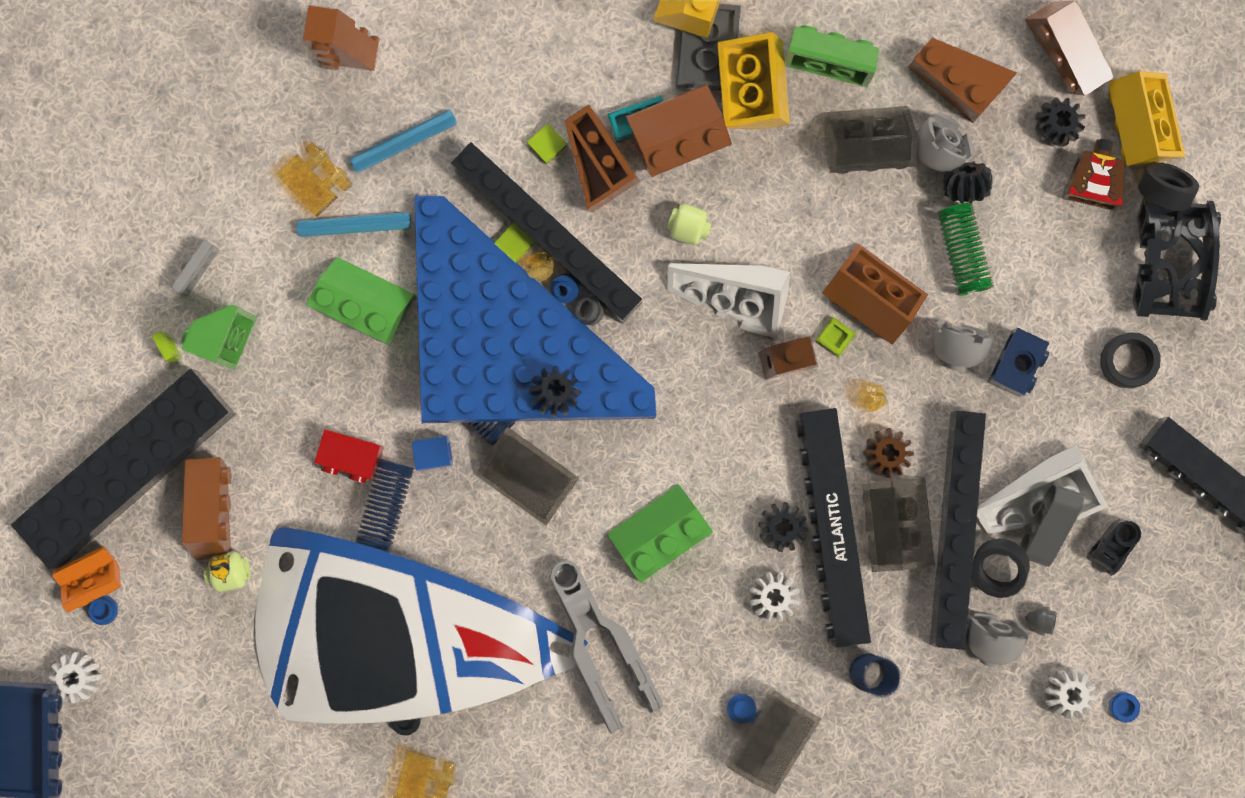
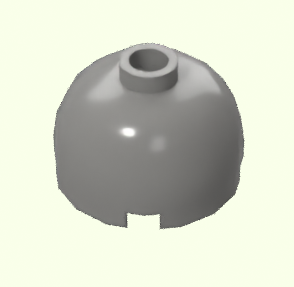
M935 113L932 117H928L917 130L914 139V146L920 163L927 168L939 172H947L958 168L973 155V144L969 135L965 133L962 136L957 130L960 124L947 115Z
M937 321L932 344L936 355L941 360L947 362V368L963 371L964 367H974L985 360L991 348L993 335L986 337V331L974 326L961 324V326L951 328L946 326L948 321Z
M977 612L970 620L967 642L974 655L980 658L979 661L986 666L996 667L997 665L1012 663L1018 659L1025 649L1029 637L1028 631L1013 620L1011 625H1007L1003 622L995 621L994 619L999 617L997 615Z

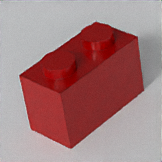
M324 429L314 463L322 465L320 471L338 475L340 470L350 473L348 479L366 483L367 478L375 479L374 475L377 473L375 470L378 469L377 462L381 459L384 446Z

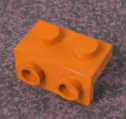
M104 546L52 571V577L61 586V606L67 613L84 607L89 602L110 594L121 587L120 566Z

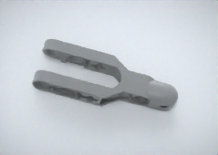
M570 561L557 563L551 570L550 578L574 628L571 657L608 731L612 734L616 730L624 728L613 708V701L609 699L601 684V677L584 645L585 633L589 629L594 627L607 629L649 713L656 711L657 708H662L663 703L626 628L603 617L576 564Z

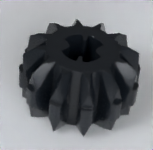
M1058 97L1053 98L1051 104L1045 102L1041 106L1042 112H1038L1035 116L1040 121L1035 126V130L1045 131L1041 135L1040 140L1043 141L1051 137L1050 146H1055L1059 141L1062 147L1067 146L1069 140L1073 142L1078 140V132H1082L1085 129V126L1080 121L1086 115L1082 113L1077 114L1076 111L1080 108V104H1075L1071 107L1070 98H1065L1061 103ZM1060 117L1065 121L1061 126L1056 123Z
M975 161L965 162L962 166L945 172L943 176L944 194L949 197L950 201L970 202L972 204L973 201H983L985 197L991 194L993 175L991 174V169L986 167L984 163L977 164Z
M554 366L551 373L546 368H543L541 370V377L536 375L533 377L532 382L535 386L530 387L529 393L535 395L531 403L532 405L542 404L539 411L541 414H544L548 408L553 418L556 417L558 410L563 415H566L569 412L568 406L573 408L576 406L577 401L574 397L580 395V390L574 388L578 382L577 378L568 380L569 369H566L563 374H559L558 366ZM551 387H556V392L559 393L557 397L553 396V391L550 390Z
M783 502L781 513L778 506L772 504L773 516L767 511L762 512L763 517L769 520L768 523L758 522V527H767L768 530L759 534V537L761 539L768 536L772 537L766 544L768 548L773 547L775 542L778 541V552H783L784 542H786L789 550H795L793 539L801 544L804 542V539L797 535L798 531L808 532L807 527H799L798 524L807 520L806 516L803 515L795 518V515L799 512V507L797 506L788 513L789 505L787 502ZM782 519H786V524H790V531H785L784 535L781 536L778 534L780 530H776L775 526L776 523H781Z

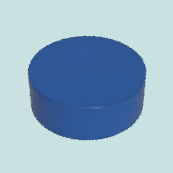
M1119 692L1110 699L1109 712L1113 718L1120 722H1131L1140 713V703L1134 695L1127 692Z

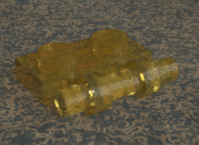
M312 142L305 148L311 156L306 162L297 154L276 174L308 209L318 217L338 198L330 189L338 184L345 192L352 186V183L346 177L347 173L341 167L337 168L329 159V154L323 148L319 149ZM318 166H321L329 175L323 181L313 172Z
M408 750L394 798H446L450 785L454 784L456 776L453 773L456 763L445 761L442 771L434 770L437 758ZM430 780L438 782L434 797L426 795Z

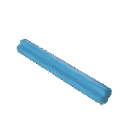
M451 110L442 112L351 157L350 163L356 173L368 169L457 124L455 116Z
M409 213L299 220L297 221L296 230L300 237L403 230L411 228V216Z

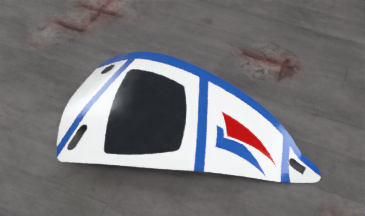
M282 527L271 535L263 578L256 602V647L266 690L286 720L350 724L389 722L440 715L505 697L575 667L571 651L569 657H565L551 652L549 648L553 641L572 646L573 632L488 589L419 562L324 534ZM285 552H290L294 556L293 567L288 572H282L279 568L280 557ZM584 639V645L586 647L588 642ZM291 674H295L299 679L293 705L287 706L283 700L287 681Z

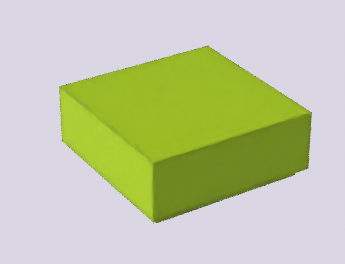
M549 123L527 142L546 164L568 146L567 142Z
M512 223L494 244L514 262H518L535 242Z
M832 317L815 341L837 357H840L857 333L835 317Z
M159 331L152 335L166 362L174 363L181 359L182 356L170 334Z

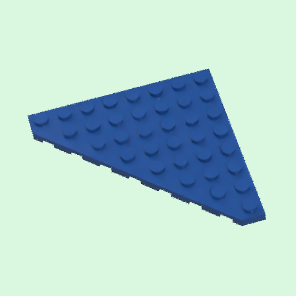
M414 196L421 423L655 419V388L583 324L517 262H514L497 247L492 239L444 196ZM558 366L559 374H563L566 369H569L568 380L577 378L578 382L574 388L580 390V395L574 397L577 401L574 408L568 406V414L563 415L558 410L556 417L552 418L548 408L544 414L539 412L542 406L541 403L532 405L531 401L535 395L530 394L529 389L535 386L532 379L535 375L541 377V370L543 368H546L551 373L553 367ZM551 387L550 390L553 391V396L557 397L559 393L556 392V387Z

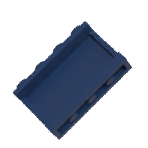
M0 681V797H60L63 787L62 780L59 779V769L62 764V752H59V741L62 736V724H59L62 697L58 695V685Z

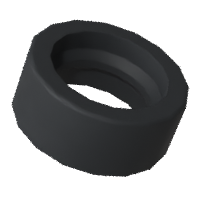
M1162 162L1149 164L1138 184L1140 193L1147 200L1164 209L1173 211L1189 209L1200 187L1197 180L1188 172L1174 165Z
M1128 332L1112 338L1105 344L1100 354V367L1103 375L1111 384L1120 388L1132 389L1148 384L1156 377L1160 368L1161 355L1157 345L1149 337L1141 333ZM1135 344L1145 352L1147 365L1144 372L1134 378L1125 377L1116 370L1113 357L1121 345Z
M1004 538L989 540L983 543L976 551L973 559L972 579L977 588L987 595L995 598L1011 597L1018 594L1025 586L1030 571L1029 557L1025 550L1016 542ZM1001 554L1007 556L1016 563L1018 574L1013 580L1008 582L994 580L985 573L983 569L984 560L990 555Z

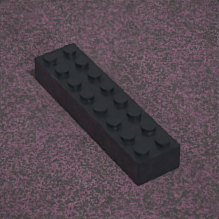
M190 368L17 518L11 526L48 569H57L63 566L233 418L236 413L199 371Z

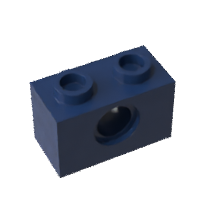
M1018 327L1013 329L989 377L988 383L1017 397L1024 396L1026 392L1030 394L1037 382V378L1034 375L1038 367L1042 368L1048 359L1050 352L1047 351V347L1050 342ZM1017 356L1024 358L1027 363L1024 372L1019 371L1015 367Z

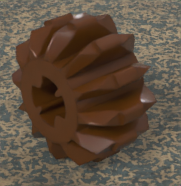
M891 428L885 430V438L880 431L874 432L878 442L870 438L867 439V445L873 447V450L863 451V455H872L873 459L865 463L866 466L870 467L877 464L873 473L879 475L884 469L885 478H891L892 469L897 476L902 475L903 471L900 465L906 468L911 466V463L904 458L914 456V451H905L904 448L912 443L911 440H905L901 443L900 440L903 437V432L898 431L893 438ZM886 445L890 446V450L895 451V456L890 457L892 461H888L887 456L882 455V450L887 449Z

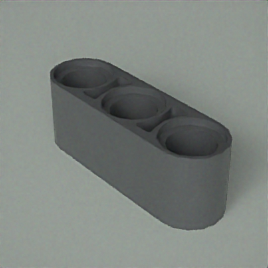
M1055 484L1049 488L1020 543V546L1028 555L1029 561L1046 567L1053 563L1082 510L1084 503L1083 494Z

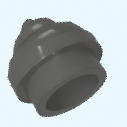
M589 296L583 298L576 306V316L585 325H596L604 317V305L596 297Z
M1043 606L1037 608L1035 612H1029L1025 616V620L1029 622L1030 627L1035 630L1036 634L1045 636V633L1052 635L1057 612L1051 611L1050 607Z

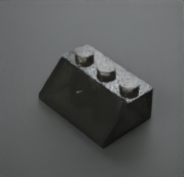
M908 106L822 113L826 160L830 173L872 172L878 169H904L917 166L919 136Z
M508 426L492 447L476 474L477 477L546 526L580 480L578 476Z
M925 478L862 484V499L865 507L869 560L872 572L901 571L935 565Z
M771 687L757 709L756 715L749 722L725 761L726 766L751 783L776 794L821 721V718Z

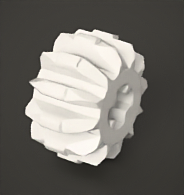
M767 572L766 579L768 583L765 584L758 577L755 581L762 588L760 590L750 588L751 593L759 595V598L751 599L750 604L757 605L761 603V606L756 609L755 613L759 616L767 609L765 620L769 622L772 620L774 612L779 622L783 621L781 612L783 610L786 614L792 616L793 611L788 608L789 603L794 606L799 605V601L790 599V596L799 593V589L793 588L788 590L794 580L789 578L782 584L784 574L778 572L775 582L771 572ZM773 589H778V594L782 596L780 602L776 601V605H771V600L767 598L768 592L773 593Z
M74 652L71 657L68 655L61 656V664L55 663L52 665V669L57 674L50 675L48 679L56 681L58 691L61 690L60 696L62 701L67 698L70 699L71 703L79 702L80 698L85 701L91 698L90 692L98 691L99 687L93 681L101 680L103 676L93 673L94 670L99 668V664L89 665L91 661L90 655H85L81 658L79 652ZM71 673H78L79 676L76 678H79V682H72L74 677H71Z
M1070 669L1068 675L1063 670L1058 671L1060 681L1054 677L1049 678V682L1055 686L1053 689L1045 688L1044 692L1053 695V697L1046 700V704L1054 706L1053 713L1058 716L1063 713L1064 719L1071 720L1074 714L1076 718L1081 719L1083 718L1082 709L1088 712L1092 711V707L1087 703L1089 700L1096 701L1097 697L1089 694V692L1095 689V685L1087 683L1088 675L1082 673L1078 676L1077 670ZM1068 689L1073 690L1075 695L1073 700L1068 699L1069 696L1066 693Z

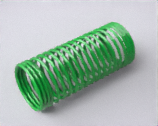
M970 202L953 205L936 213L938 220L941 221L939 225L942 228L940 230L944 231L941 235L945 236L943 238L946 241L944 245L947 246L945 250L949 251L947 255L950 256L948 258L951 261L949 265L953 266L950 270L954 271L952 275L955 276L953 280L957 281L954 285L958 286L956 287L958 296L969 294L967 292H981L994 287L992 277L961 283L973 278L989 275L991 272L988 271L960 278L971 273L988 270L990 268L988 266L965 273H958L988 264L985 261L957 268L968 263L983 261L987 258L983 256L962 263H956L986 253L984 251L977 252L983 250L984 247H976L983 244V242H975L982 237H973L981 232H972L978 230L979 227H971L978 222L973 221L977 217L972 216L975 214V209H973V203L971 204ZM955 218L960 219V220L953 221V222H951V223L943 224V223H945V222H947V221H950V220H952V219H955ZM957 223L961 224L952 228L944 229ZM958 228L963 229V230H959V231H956V232H953V233L946 234V233H948V232H950V231H952V230L958 229ZM959 233H963V234H964V235H961V236H958V237H955V238H949V237L954 236V235H957V234H959ZM961 238L965 239L956 243H950ZM962 243H966V244H967V245H964V246H961V247H958V248H952V247L957 246V245L962 244ZM964 248L968 249L959 253H953ZM965 253H973L960 258H954Z

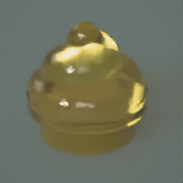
M546 252L537 253L529 257L525 262L527 265L526 272L529 277L548 283L553 273V259L548 257Z
M864 381L859 391L858 402L868 412L877 411L887 403V392L880 384Z

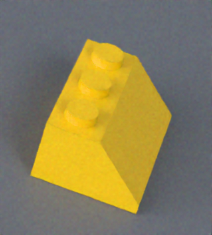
M660 0L653 21L708 38L721 0Z
M770 32L718 42L723 115L727 129H769L790 125L783 40L775 33Z
M1138 71L1108 82L1110 89L1108 97L1114 107L1116 116L1115 128L1120 134L1122 143L1121 155L1127 166H1143L1153 162H1163L1185 157L1167 74Z

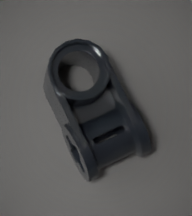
M1119 519L1114 521L1103 536L1096 541L1086 558L1090 561L1095 560L1107 569V574L1113 576L1120 570L1128 555L1140 541V527L1135 522ZM1126 525L1130 530V535L1126 540L1122 541L1119 538V530L1122 526Z

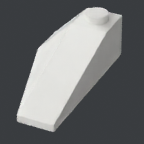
M670 263L668 266L667 290L697 306L702 305L704 302L714 306L718 310L716 315L723 319L729 314L743 321L740 328L748 332L777 338L788 297L790 272L753 265Z
M1075 445L1048 458L978 505L977 517L986 533L1022 529L1024 525L1030 524L1047 491L1054 484L1084 495L1083 507L1076 520L1107 508L1108 505L1078 446Z

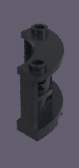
M1143 196L1137 214L1140 248H1145V264H1139L1132 299L1137 316L1149 317L1150 314L1195 317L1207 321L1210 311L1215 309L1217 303L1215 289L1219 269V226L1221 223V213L1216 211L1214 201H1207L1206 204L1192 203L1190 208L1185 211H1173L1157 206ZM1182 218H1192L1185 226L1182 225ZM1195 219H1201V229L1197 228L1194 225ZM1172 230L1170 240L1168 242L1161 239V232L1169 235ZM1181 236L1191 245L1199 259L1186 274L1178 279L1174 266L1169 261L1160 258L1161 251L1174 246ZM1161 269L1166 270L1168 273L1170 284H1167L1168 277H1165L1163 280L1158 278ZM1181 289V294L1186 300L1191 299L1190 292L1192 289L1197 290L1196 305L1178 304V290ZM1169 295L1170 303L1153 302L1154 299Z

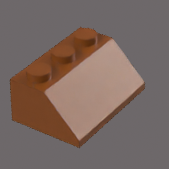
M707 84L626 116L644 167L651 177L732 145L723 116Z
M859 243L822 292L832 303L839 305L850 313L855 320L862 322L873 330L878 337L892 345L912 322L928 296L926 292Z

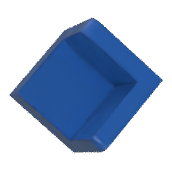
M448 436L412 442L416 471L453 466Z

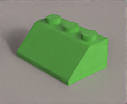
M795 26L785 60V67L868 87L876 72L879 48L874 47L873 43L867 40L859 39L855 42L845 39V36L839 33L830 32L824 34L817 32V29L812 26Z
M337 257L319 278L306 305L390 346L415 294Z
M232 304L193 321L191 326L186 327L181 338V343H183L181 350L235 370L257 316Z
M678 484L607 535L639 582L642 583L712 534L713 531Z

